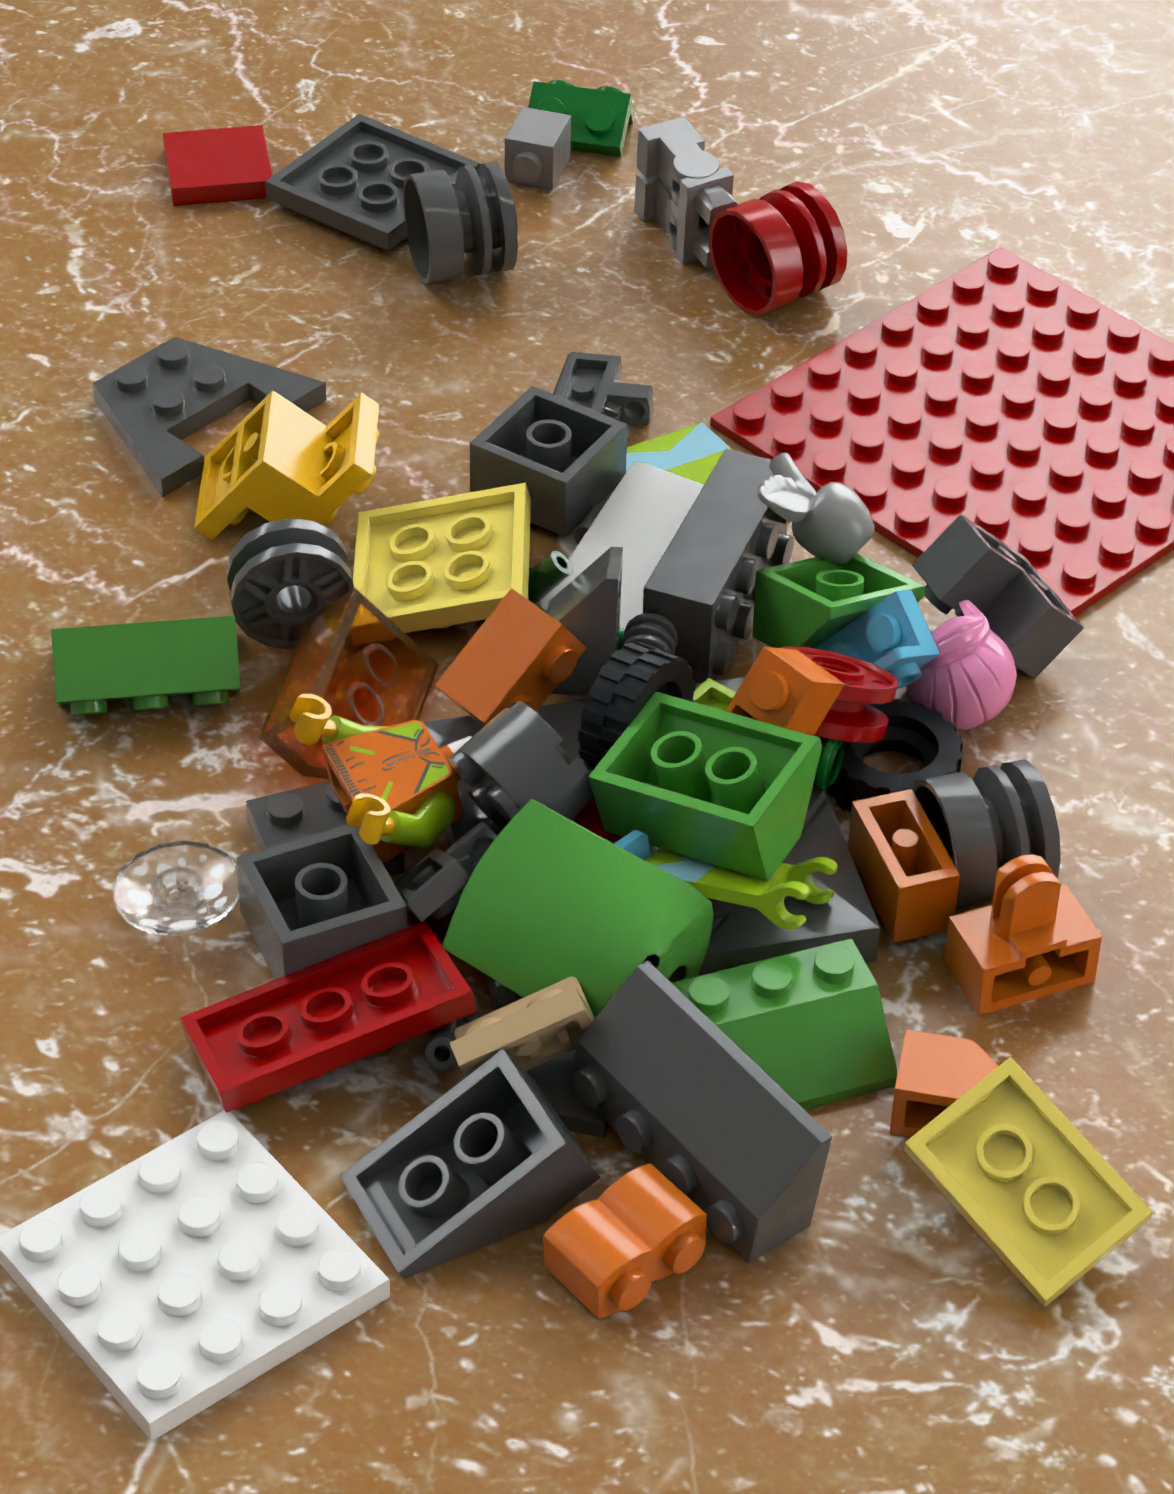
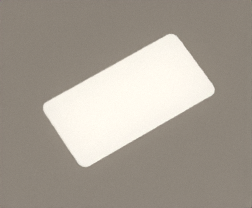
M633 463L568 559L572 565L573 572L541 600V607L547 611L549 601L611 546L623 547L620 628L625 629L628 621L636 615L643 614L644 586L704 485L647 463Z

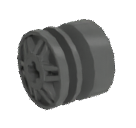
M497 161L480 164L477 172L472 165L459 167L456 177V191H454L450 178L444 169L406 175L403 184L404 221L412 261L422 283L461 278L464 268V254H466L470 267L476 275L488 274L491 265L496 272L514 270L518 252L517 215L508 181L503 168Z
M1023 759L1002 763L1000 768L997 765L978 768L973 780L964 772H958L915 782L912 790L960 874L956 908L989 902L994 894L998 869L1010 860L1022 855L1033 854L1041 856L1058 879L1061 853L1055 809L1045 782L1036 767L1029 761Z

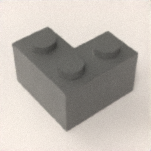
M962 514L912 564L927 584L924 596L938 610L947 615L954 609L956 616L961 617L964 614L959 607V602L964 600L972 602L987 618L990 630L998 635L1007 645L1014 658L1015 666L1034 679L1084 629L1026 557Z

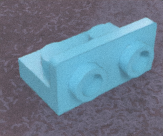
M912 590L893 592L816 647V649L863 660L890 672L899 681L897 689L918 680L922 676L920 668L940 655Z

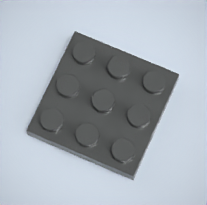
M358 114L265 181L266 199L289 208L291 211L329 225L333 229L364 240L373 246L389 251L407 237L403 208V184L406 175L444 169L450 178L454 191H456V177L459 167L472 165L477 172L480 163Z

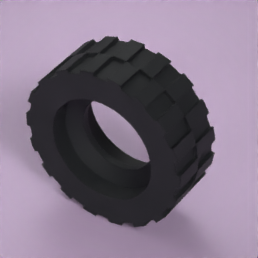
M629 642L623 645L620 651L616 650L610 656V660L599 671L598 678L594 685L591 686L587 695L588 700L582 711L581 728L578 731V741L580 742L579 756L584 760V765L589 771L592 772L655 692L694 702L695 681L692 677L694 672L692 667L687 665V660L641 642H635V644Z
M894 699L892 702L884 704H869L882 711L889 718L884 739L872 743L843 741L844 755L835 782L827 789L828 794L836 799V805L843 811L851 812L852 801L912 789L917 780L961 772L963 742L961 736H957L956 727L951 721L947 722L942 717L943 714L934 709L929 710L923 707V704L913 701L912 703L901 702V699ZM895 751L919 759L924 763V767L912 773L891 774L867 766L863 763V758L875 752Z

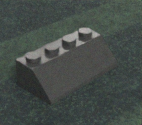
M649 961L637 966L578 1039L570 1086L585 1107L594 1109L617 1132L619 1139L629 1151L639 1154L648 1164H652L707 1214L706 1222L713 1235L720 1242L730 1245L749 1264L811 1225L832 1136Z

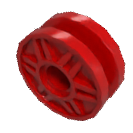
M781 647L783 649L798 650L845 684L815 733L816 736L858 743H872L884 739L889 718L882 711L869 704H884L894 700L899 681L890 672L863 660L831 651L808 647Z

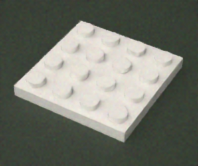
M225 1110L0 1235V1265L151 1441L390 1298V1279L231 1112L226 1113Z

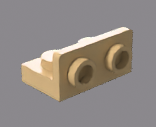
M569 977L456 1028L454 1032L456 1040L450 1042V1046L458 1066L466 1077L502 1049L527 1071L576 1049L578 1039L595 1018L581 984L577 978Z

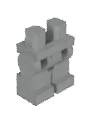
M685 117L638 129L636 167L641 173L636 174L634 212L643 222L656 219L669 234L668 244L671 249L676 251L675 256L682 264L699 260L707 269H712L713 264L709 250L710 226L715 215L738 205V202L732 197L733 173L727 167L719 168L716 157L704 151L705 140Z

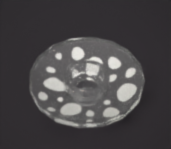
M177 841L158 844L136 854L120 869L113 884L115 908L128 924L146 933L176 936L199 932L219 923L235 908L239 899L237 865L226 852L206 843Z

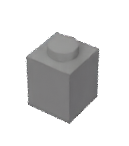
M527 107L521 109L505 137V176L508 182L549 190L554 189L570 160L571 115Z

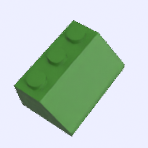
M235 616L51 629L56 702L59 706L70 705L71 715L108 713L107 702L131 700L132 711L169 708L168 697L191 695L193 706L228 704L229 693L240 692L241 690Z
M655 692L591 772L588 779L604 831L624 837L633 830H638L648 835L649 845L768 882L801 837L822 745L819 737Z
M852 938L672 983L804 1110L895 1087L898 1071L878 984Z

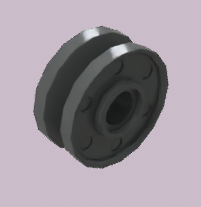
M289 518L268 522L245 534L230 552L225 571L231 605L237 625L248 637L266 646L292 649L313 645L335 634L350 618L356 601L353 578L346 546L333 530L315 521Z

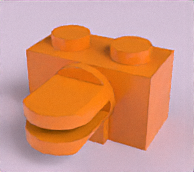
M1033 854L1022 855L1010 860L998 869L992 905L970 909L964 913L949 917L944 964L977 1015H982L1095 982L1102 935L1066 884L1061 885L1044 859Z

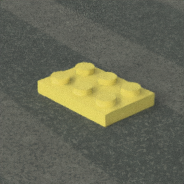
M1011 1057L905 1142L904 1151L1044 1308L1146 1224L1152 1216L1153 1211Z

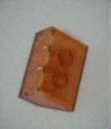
M354 588L307 619L258 737L302 776L330 780L322 750V745H324L322 737L320 736V739L315 744L305 745L299 742L295 736L294 728L297 723L290 719L289 714L298 696L301 694L317 695L330 705L332 713L330 718L336 715L363 726H392L411 720H419L439 664L363 594Z

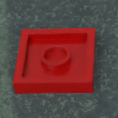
M263 125L163 133L164 153L173 206L266 198L265 181L270 179L273 174Z

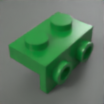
M552 80L548 83L533 81L528 108L571 115V150L622 156L627 127L633 124L635 115L631 94L623 93L621 90L609 86L590 89L575 87L573 84L563 80Z

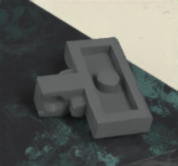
M570 352L567 355L553 392L554 395L624 422L627 426L649 425L653 414L652 386L620 381L622 375L621 356Z
M481 821L445 852L435 848L394 882L407 905V911L419 921H424L430 915L435 920H439L457 907L463 892L461 889L466 886L476 865L497 837L487 824Z

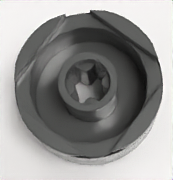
M514 701L508 708L503 709L448 759L460 777L473 787L468 792L471 799L492 821L502 814L510 822L531 799L572 821L595 799L588 779L591 773L578 756L572 761L559 745L563 741L562 737L538 713L521 701L517 703Z

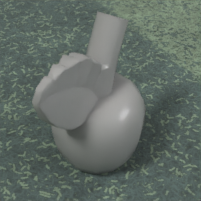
M781 453L770 461L769 468L774 476L768 477L759 485L757 495L761 502L780 517L793 522L791 525L793 536L809 553L815 557L826 559L835 565L848 563L854 554L874 534L875 525L864 502L850 487L842 483L830 482L816 492L787 453Z

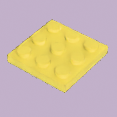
M526 482L358 512L353 569L356 601L349 618V626L355 642L375 638H390L398 634L433 628H447L456 624L485 620L511 588L528 599L531 498Z

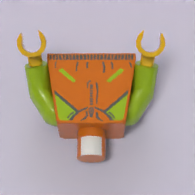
M299 695L289 714L290 719L297 723L294 728L295 736L299 742L305 745L315 744L320 739V736L322 737L324 743L322 750L331 787L347 814L345 821L350 827H360L359 837L366 844L373 846L382 863L411 847L420 849L431 847L449 825L459 820L463 811L457 782L463 779L454 770L448 759L471 739V736L439 748L422 721L411 720L392 726H363L336 715L330 718L332 714L330 705L317 695Z

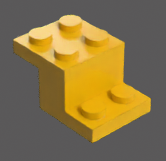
M272 390L204 458L194 529L213 540L229 524L231 526L237 525L245 517L249 509L269 522L292 518L315 521L325 527L328 526L337 515L340 505L353 493L359 495L364 492L375 476V445L380 434L379 430H377L379 404L361 392L326 426Z

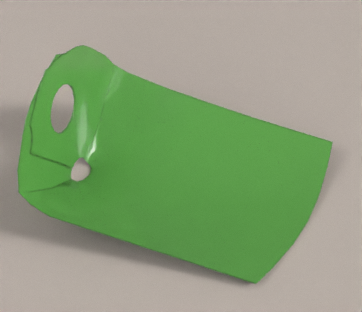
M531 799L501 831L476 865L461 894L443 947L446 951L523 998L566 978L575 977L581 984L593 1016L596 1018L637 966L641 965L650 955L655 954L659 956L656 969L667 979L682 965H685L686 968L683 980L697 977L708 950L714 914L712 902L687 882L665 872L536 800Z

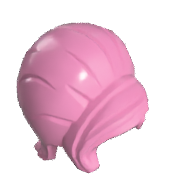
M964 600L959 602V607L964 616L946 620L931 632L940 655L921 667L922 676L906 686L911 703L912 701L920 703L929 710L934 709L943 714L942 717L947 722L951 721L956 730L973 729L996 717L1010 702L1017 677L1014 658L1007 645L998 635L990 630L989 622L984 614L972 602Z

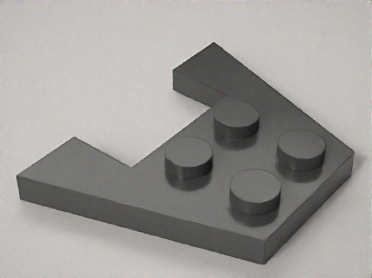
M178 337L160 344L158 347L93 383L94 401L162 497L202 474L204 465L203 454L181 441L197 430L250 399L259 404L272 390L305 412L327 400L326 382Z

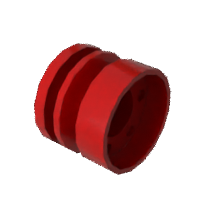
M796 181L779 190L765 194L759 200L751 199L728 208L715 215L709 231V250L718 280L731 301L747 314L760 316L795 301L797 297L803 298L816 291L828 288L840 282L846 270L848 250L843 227L835 209L825 195L809 183Z

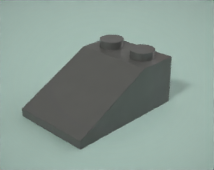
M504 1049L496 1053L340 1175V1178L397 1273L404 1279L546 1221L601 1178L538 1083Z

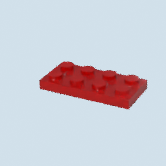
M425 920L182 1016L180 1020L194 1054L223 1109L227 1113L242 1106L257 1103L269 1095L309 1079L319 1078L331 1070L371 1054L381 1053L393 1045L433 1029L443 1028L455 1020L477 1012L471 988Z

